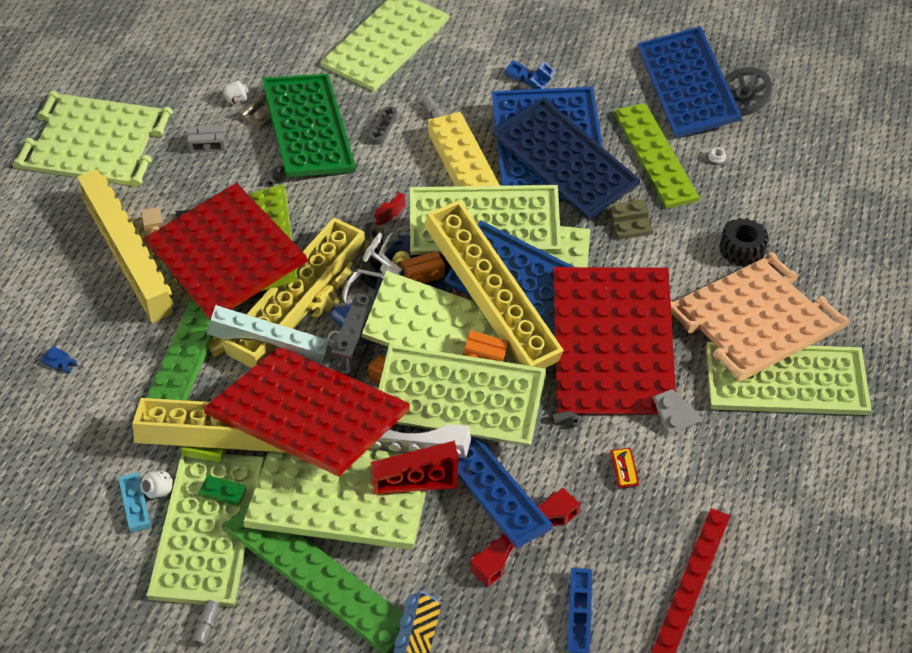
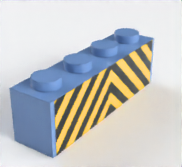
M422 590L407 597L404 614L400 621L399 634L395 640L394 653H430L441 601Z

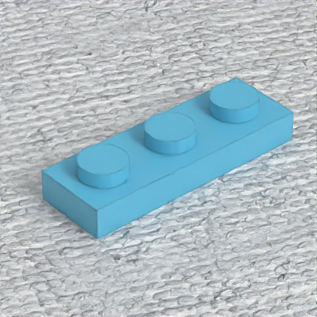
M139 472L118 477L130 533L151 528L144 493L141 490Z

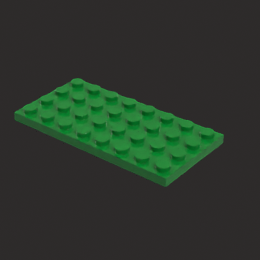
M329 74L263 77L262 86L285 176L299 177L355 172L356 165Z

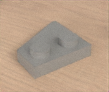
M673 389L653 396L667 434L703 421L702 417Z

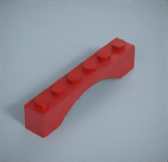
M562 487L559 491L551 493L544 503L537 504V507L549 519L552 526H564L579 514L580 502ZM503 533L499 539L492 540L484 551L476 553L471 558L470 571L488 588L504 575L508 556L515 546Z

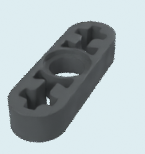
M387 106L382 109L369 133L370 143L373 145L384 143L397 119L396 108ZM386 124L387 127L382 128L379 125Z

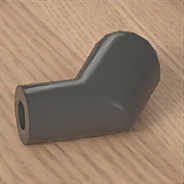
M283 165L270 170L266 181L268 187H273L276 180L285 176Z
M571 411L552 414L553 424L564 422L573 428L579 427L581 424L580 417Z

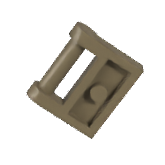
M264 94L258 95L254 102L237 112L240 119L259 130L271 122ZM263 104V106L260 109H258L255 113H253L251 116L248 115L258 106Z

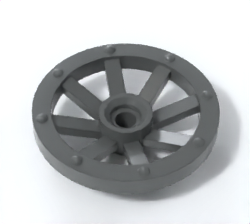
M740 68L724 77L730 91L736 94L732 96L737 107L741 104L745 106L738 108L742 116L757 112L768 103L772 96V81L769 75L759 68ZM743 76H753L749 85H745ZM738 78L740 86L736 88L729 83ZM758 78H761L764 83L754 88ZM765 89L763 95H756L757 93Z

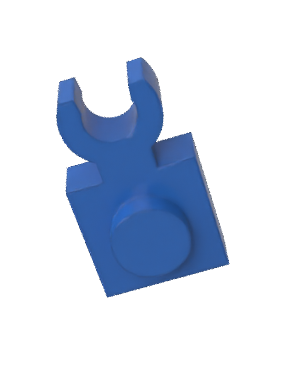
M512 60L505 69L504 75L518 82L521 79L527 84L534 73L531 71L527 72V67Z
M52 346L41 358L43 364L56 371L62 367L63 371L67 374L71 373L69 365L78 366L75 359L70 358L68 353L55 346Z

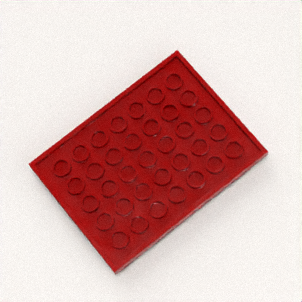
M237 182L144 238L146 244L210 321L216 305L231 310L308 262L307 256Z
M553 267L555 339L564 350L559 361L556 362L557 413L571 411L576 415H659L653 396L671 389L676 392L669 267Z
M278 347L204 407V414L339 477L410 410V403L292 351H288L285 348Z

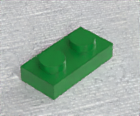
M207 475L199 494L201 497L239 507L247 488L243 484Z

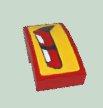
M631 448L610 450L618 489L639 486Z

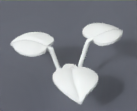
M391 232L388 235L378 255L374 252V249L380 243L382 234L379 233L373 239L363 256V261L366 262L370 255L374 256L383 263L380 268L382 274L360 269L354 272L343 289L342 298L345 303L350 287L360 274L384 278L386 271L397 275L401 274L403 269L384 255L387 249L394 242L398 241L396 234Z

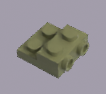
M633 198L629 202L623 203L615 201L609 205L608 215L618 240L653 234V228L648 218L649 211L644 199Z

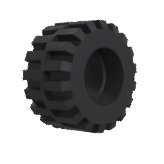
M749 218L731 220L723 228L719 248L720 253H723V258H728V262H735L737 266L742 264V267L763 259L769 238L766 228H762L763 225L761 223H756V220H749Z

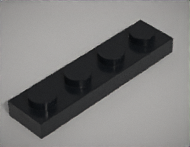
M372 221L366 224L363 256L379 233L382 234V238L374 249L377 255L383 245L384 230ZM370 255L366 262L363 261L362 270L375 273L380 272L381 262L374 256ZM361 274V281L375 289L378 277Z

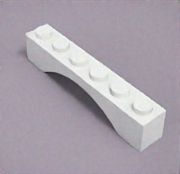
M448 424L430 432L417 434L395 432L389 429L370 448L374 450H391L393 452H411L455 440L458 457L466 458L471 442L469 426Z

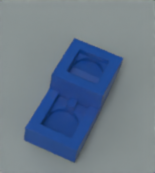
M542 61L527 85L532 89H544L556 70Z

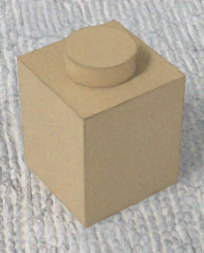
M160 207L142 210L147 237L152 232L158 231L163 227Z

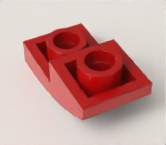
M399 192L395 198L391 199L390 204L383 202L380 208L376 209L374 214L376 225L380 226L387 223L405 207V194Z

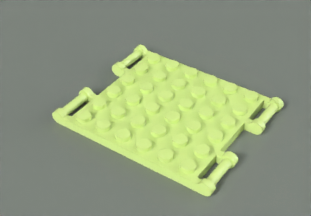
M50 91L46 104L37 115L39 120L48 121L38 141H34L32 138L24 140V146L18 158L14 160L13 167L71 177H78L98 169L101 175H105L108 182L140 187L145 170L152 161L150 156L143 155L141 157V154L149 136H163V129L173 111L169 107L161 109L58 94L56 91ZM54 101H58L53 113L49 114ZM158 116H161V119L157 127L153 129ZM30 148H33L34 150L28 162H24ZM137 164H140L136 175L132 177Z

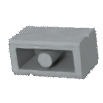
M224 126L188 128L190 153L225 151Z

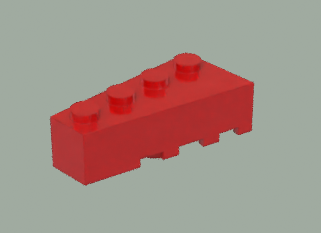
M455 440L372 461L371 483L373 495L457 488L459 457Z

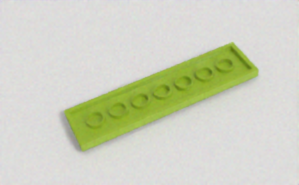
M646 103L615 109L613 114L665 208L668 209L698 202L700 198Z
M284 184L250 193V197L292 240L288 201ZM296 269L263 290L298 281Z

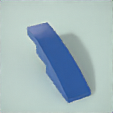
M571 568L568 653H590L593 569Z

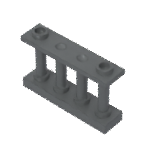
M360 293L356 294L331 351L332 355L341 357L336 371L355 379L369 345L363 343L361 335L375 301V297Z

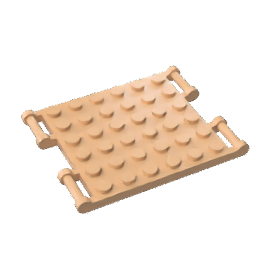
M773 252L769 253L765 258L674 302L671 301V314L685 326L684 329L688 333L700 329L719 348L715 350L713 357L717 361L720 360L732 371L738 381H743L845 328L850 322L849 318L842 316L828 304V300L823 296L812 303L791 283L796 281L798 274L780 262ZM770 264H773L785 277L780 275ZM823 308V309H824L830 316H832L837 322H834L833 320H831V319H830L824 312H822L820 309Z

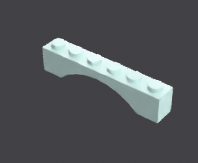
M217 305L215 306L207 334L225 340L247 338L264 341L280 348H285L319 364H322L329 341Z

